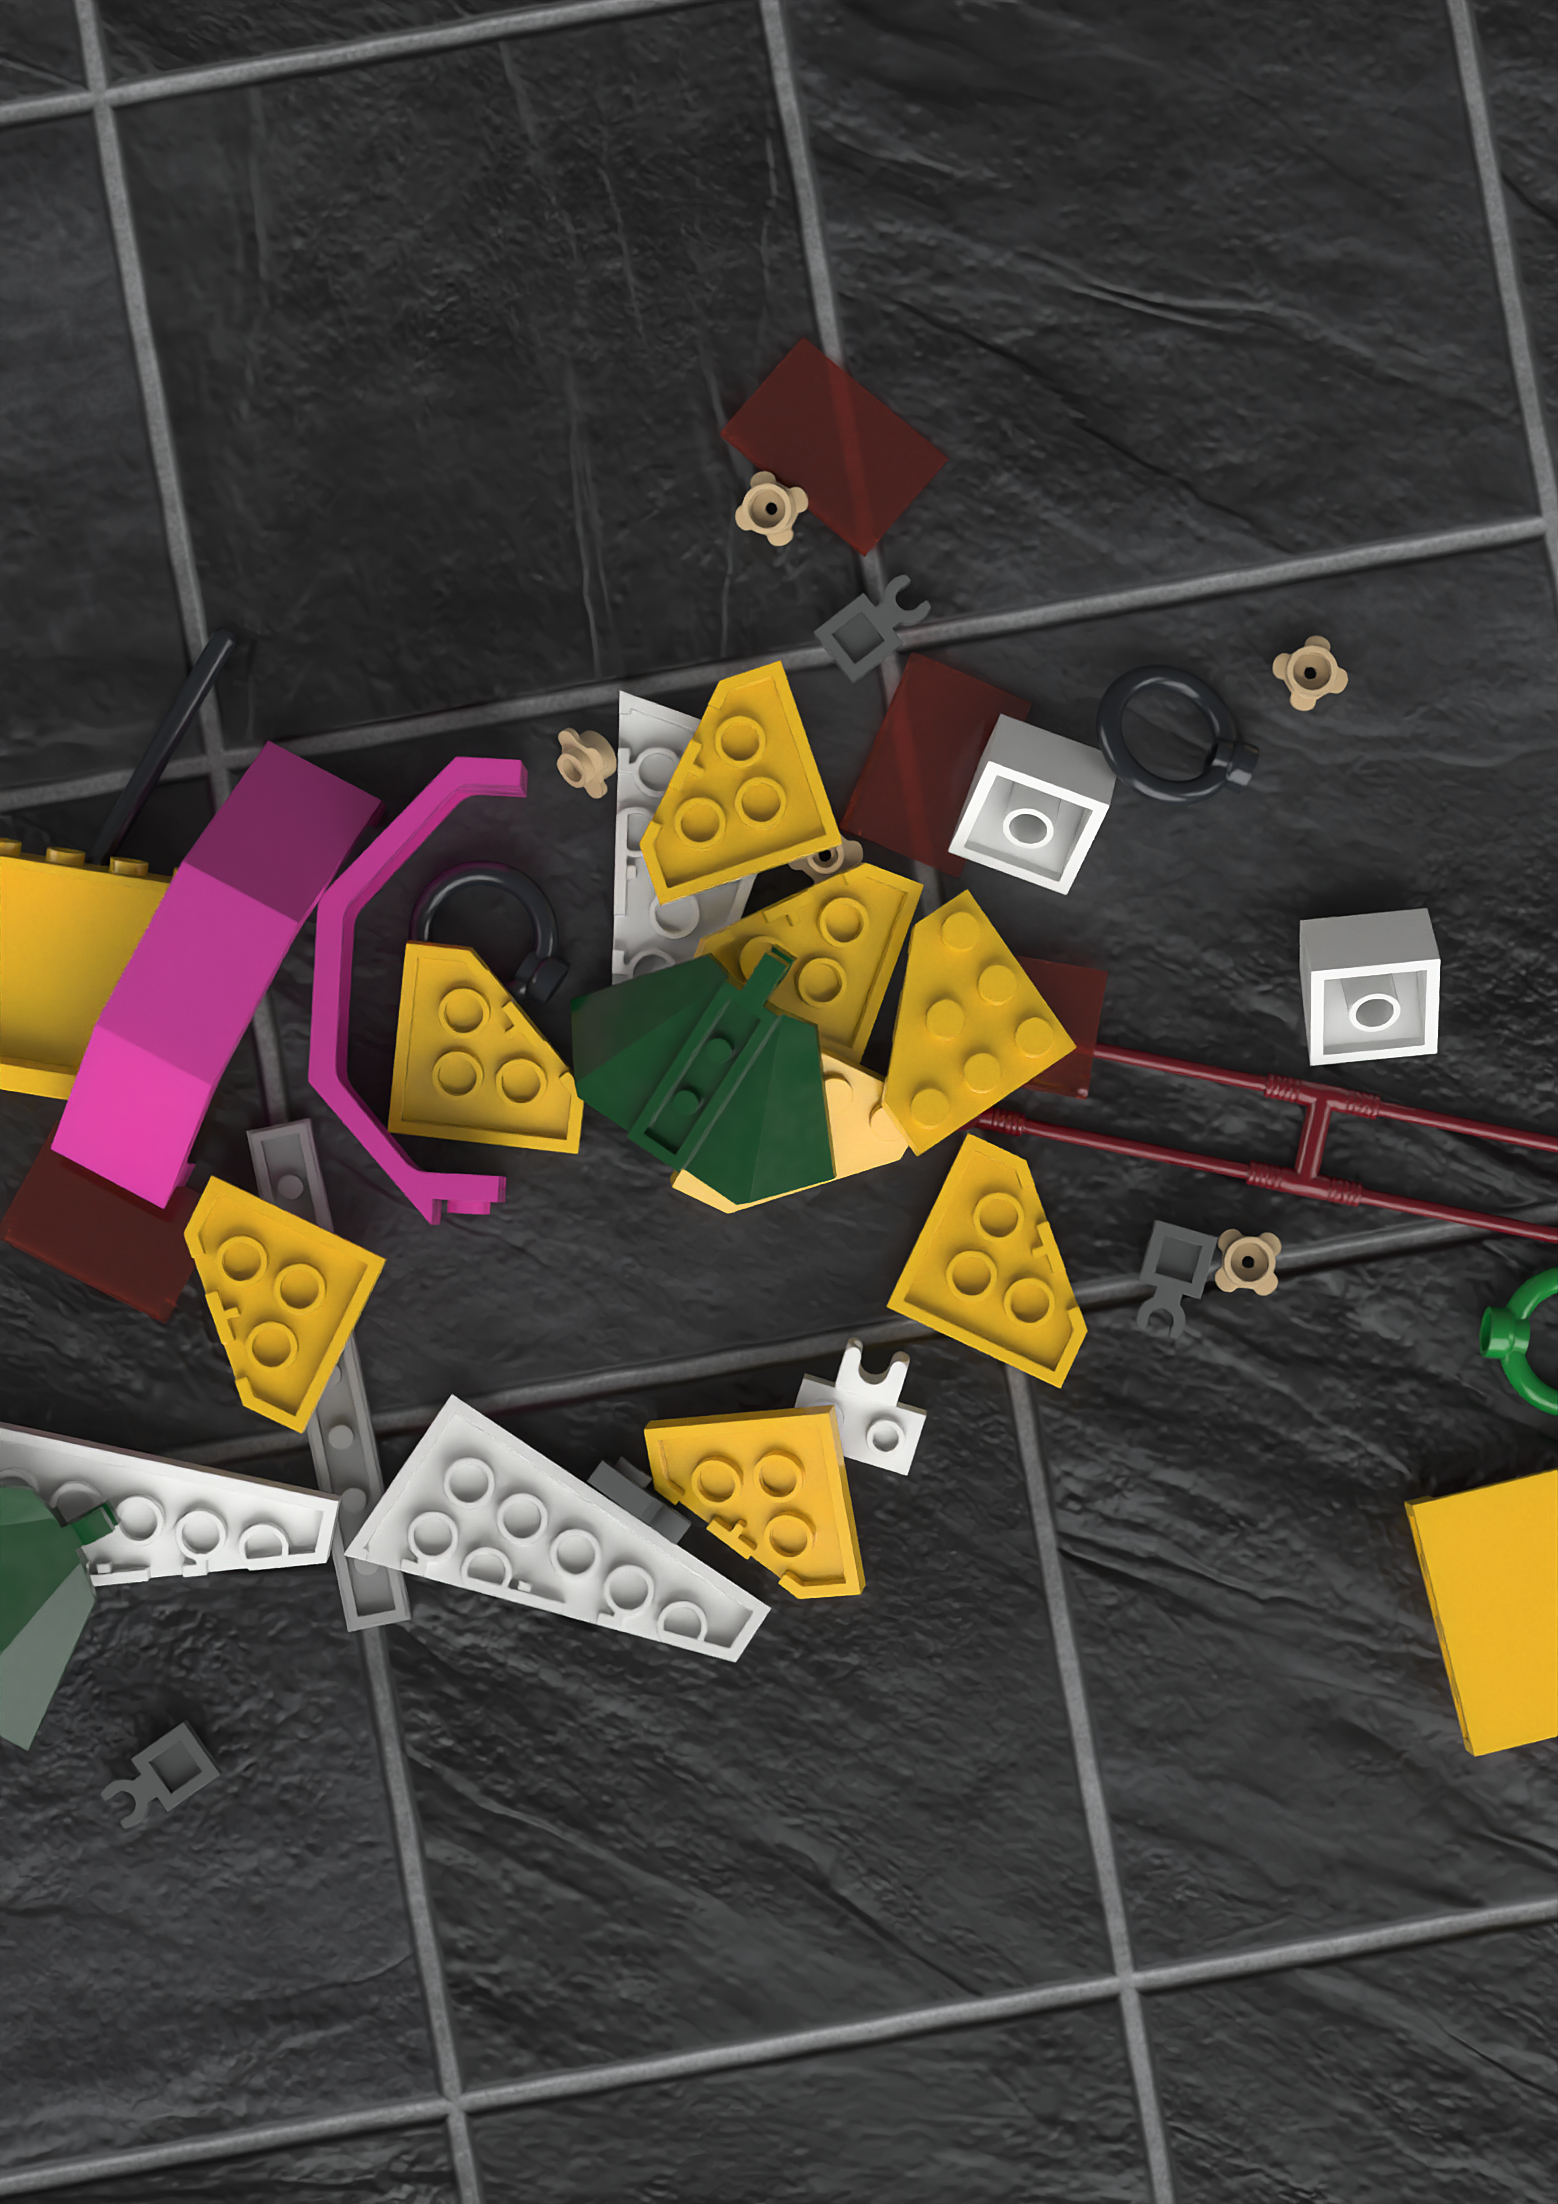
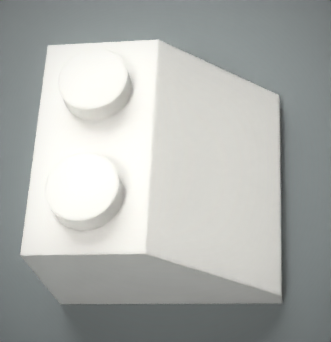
M1000 714L980 758L948 852L1067 895L1110 806L1116 775L1109 767L1101 750Z
M1427 908L1300 920V977L1310 1066L1437 1053L1440 956Z

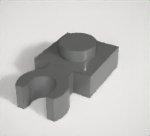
M906 574L894 578L887 585L883 601L876 607L863 593L813 632L814 637L852 685L903 646V642L893 629L899 625L912 626L918 624L925 619L930 611L931 605L927 600L911 611L903 610L898 606L896 602L897 594L905 589L911 581Z
M1154 1220L1137 1281L1155 1287L1152 1297L1143 1301L1136 1311V1328L1145 1330L1149 1315L1154 1310L1163 1308L1169 1312L1172 1319L1168 1337L1175 1339L1180 1337L1185 1327V1313L1180 1306L1182 1294L1201 1299L1218 1237Z
M623 1456L620 1457L616 1464L604 1457L587 1482L676 1545L690 1527L691 1521L646 1488L652 1477Z
M185 1720L131 1759L141 1775L137 1778L123 1776L115 1779L105 1787L101 1796L106 1801L121 1791L133 1795L136 1801L135 1810L120 1821L123 1828H129L138 1824L148 1814L151 1800L158 1797L168 1812L214 1780L223 1771L192 1726Z

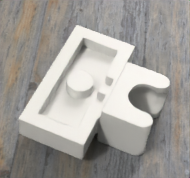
M852 1337L848 1339L836 1382L805 1373L794 1408L835 1405L843 1456L908 1475L926 1418V1410L897 1402L910 1357L904 1352H896L886 1371L877 1375L870 1374L863 1369L860 1362L863 1343L859 1338Z

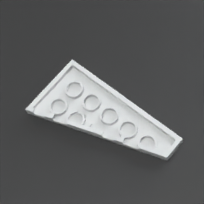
M620 691L612 985L692 959L700 938L742 918L757 874L660 906L639 842L650 820H652L690 739H692L701 720Z
M454 1395L450 1396L343 1554L348 1557L732 1662L738 1660L771 1610L769 1606L678 1545L671 1543L657 1531Z
M0 1422V1484L33 1487L52 1508L56 1506L59 1508L66 1522L108 1499L121 1520L119 1525L115 1526V1530L103 1538L81 1547L89 1560L86 1566L94 1586L148 1581L154 1577L183 1575V1577L201 1576L213 1571L248 1568L251 1571L326 1563L330 1556L342 1497L340 1495Z

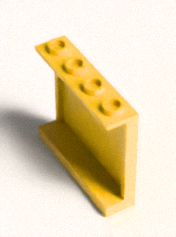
M0 837V1089L68 1100L95 1024L179 867L174 868L173 877L148 873V862L131 858L111 857L109 866L84 863L85 852L62 847H47L46 856L21 852L22 842Z
M1558 1468L1436 1498L1425 1496L1405 1501L1465 1749L1476 1757L1557 1737Z

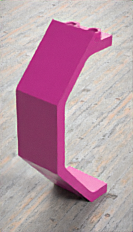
M270 741L265 744L182 861L96 1022L51 1150L163 1209L165 1208L176 1186L184 1187L196 1164L187 1159L215 1088L301 926L369 826L376 828L387 807L382 800Z
M455 757L327 889L318 901L308 1082L431 1225H441L442 1199L448 1200L447 1213L490 1215L491 1202L505 1203L507 1177L430 1173L421 1169L414 1163L392 1134L387 1132V1128L351 1085L347 1073L355 923L361 910L463 800L476 795L527 797L528 771L521 760Z

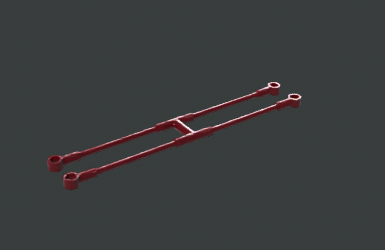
M1070 1036L1077 1047L1072 1053L1261 1091L1266 1098L1270 1097L1271 1099L1289 1101L1290 1103L1295 1102L1296 1104L1307 1106L1294 1168L1281 1167L1280 1165L1268 1164L1266 1162L1262 1163L1261 1161L1256 1162L1255 1160H1250L1249 1164L1025 1118L1026 1114L1024 1112L1019 1113L1010 1109L994 1108V1106H991L956 1130L966 1131L971 1128H977L1011 1136L1015 1135L1016 1137H1021L1022 1133L1237 1177L1245 1179L1247 1185L1265 1187L1266 1189L1271 1188L1272 1190L1327 1200L1329 1202L1333 1201L1334 1203L1352 1205L1353 1207H1358L1359 1203L1558 1244V1228L1363 1188L1361 1182L1342 1178L1337 1179V1177L1319 1174L1332 1111L1353 1116L1357 1115L1358 1117L1370 1118L1372 1120H1375L1377 1116L1555 1153H1558V1137L1382 1101L1380 1095L1377 1094L1374 1095L1353 1089L1349 1090L1343 1087L1292 1078L1290 1076L1286 1077L1285 1075L1280 1076L1279 1074L1268 1073L1267 1076Z

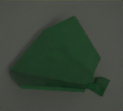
M775 944L771 950H767L746 984L737 980L712 953H708L574 997L570 1000L574 1083L578 1098L629 1132L626 1136L677 1172L680 1173L684 1169L735 1205L752 1203L829 1181L837 1176L818 1024L785 1011L769 1001L797 960V957L779 945Z
M0 1484V1737L29 1751L98 1599L86 1566L89 1560L81 1547L112 1533L115 1530V1526L119 1525L121 1520L108 1499L66 1522L57 1506L52 1508L33 1487Z

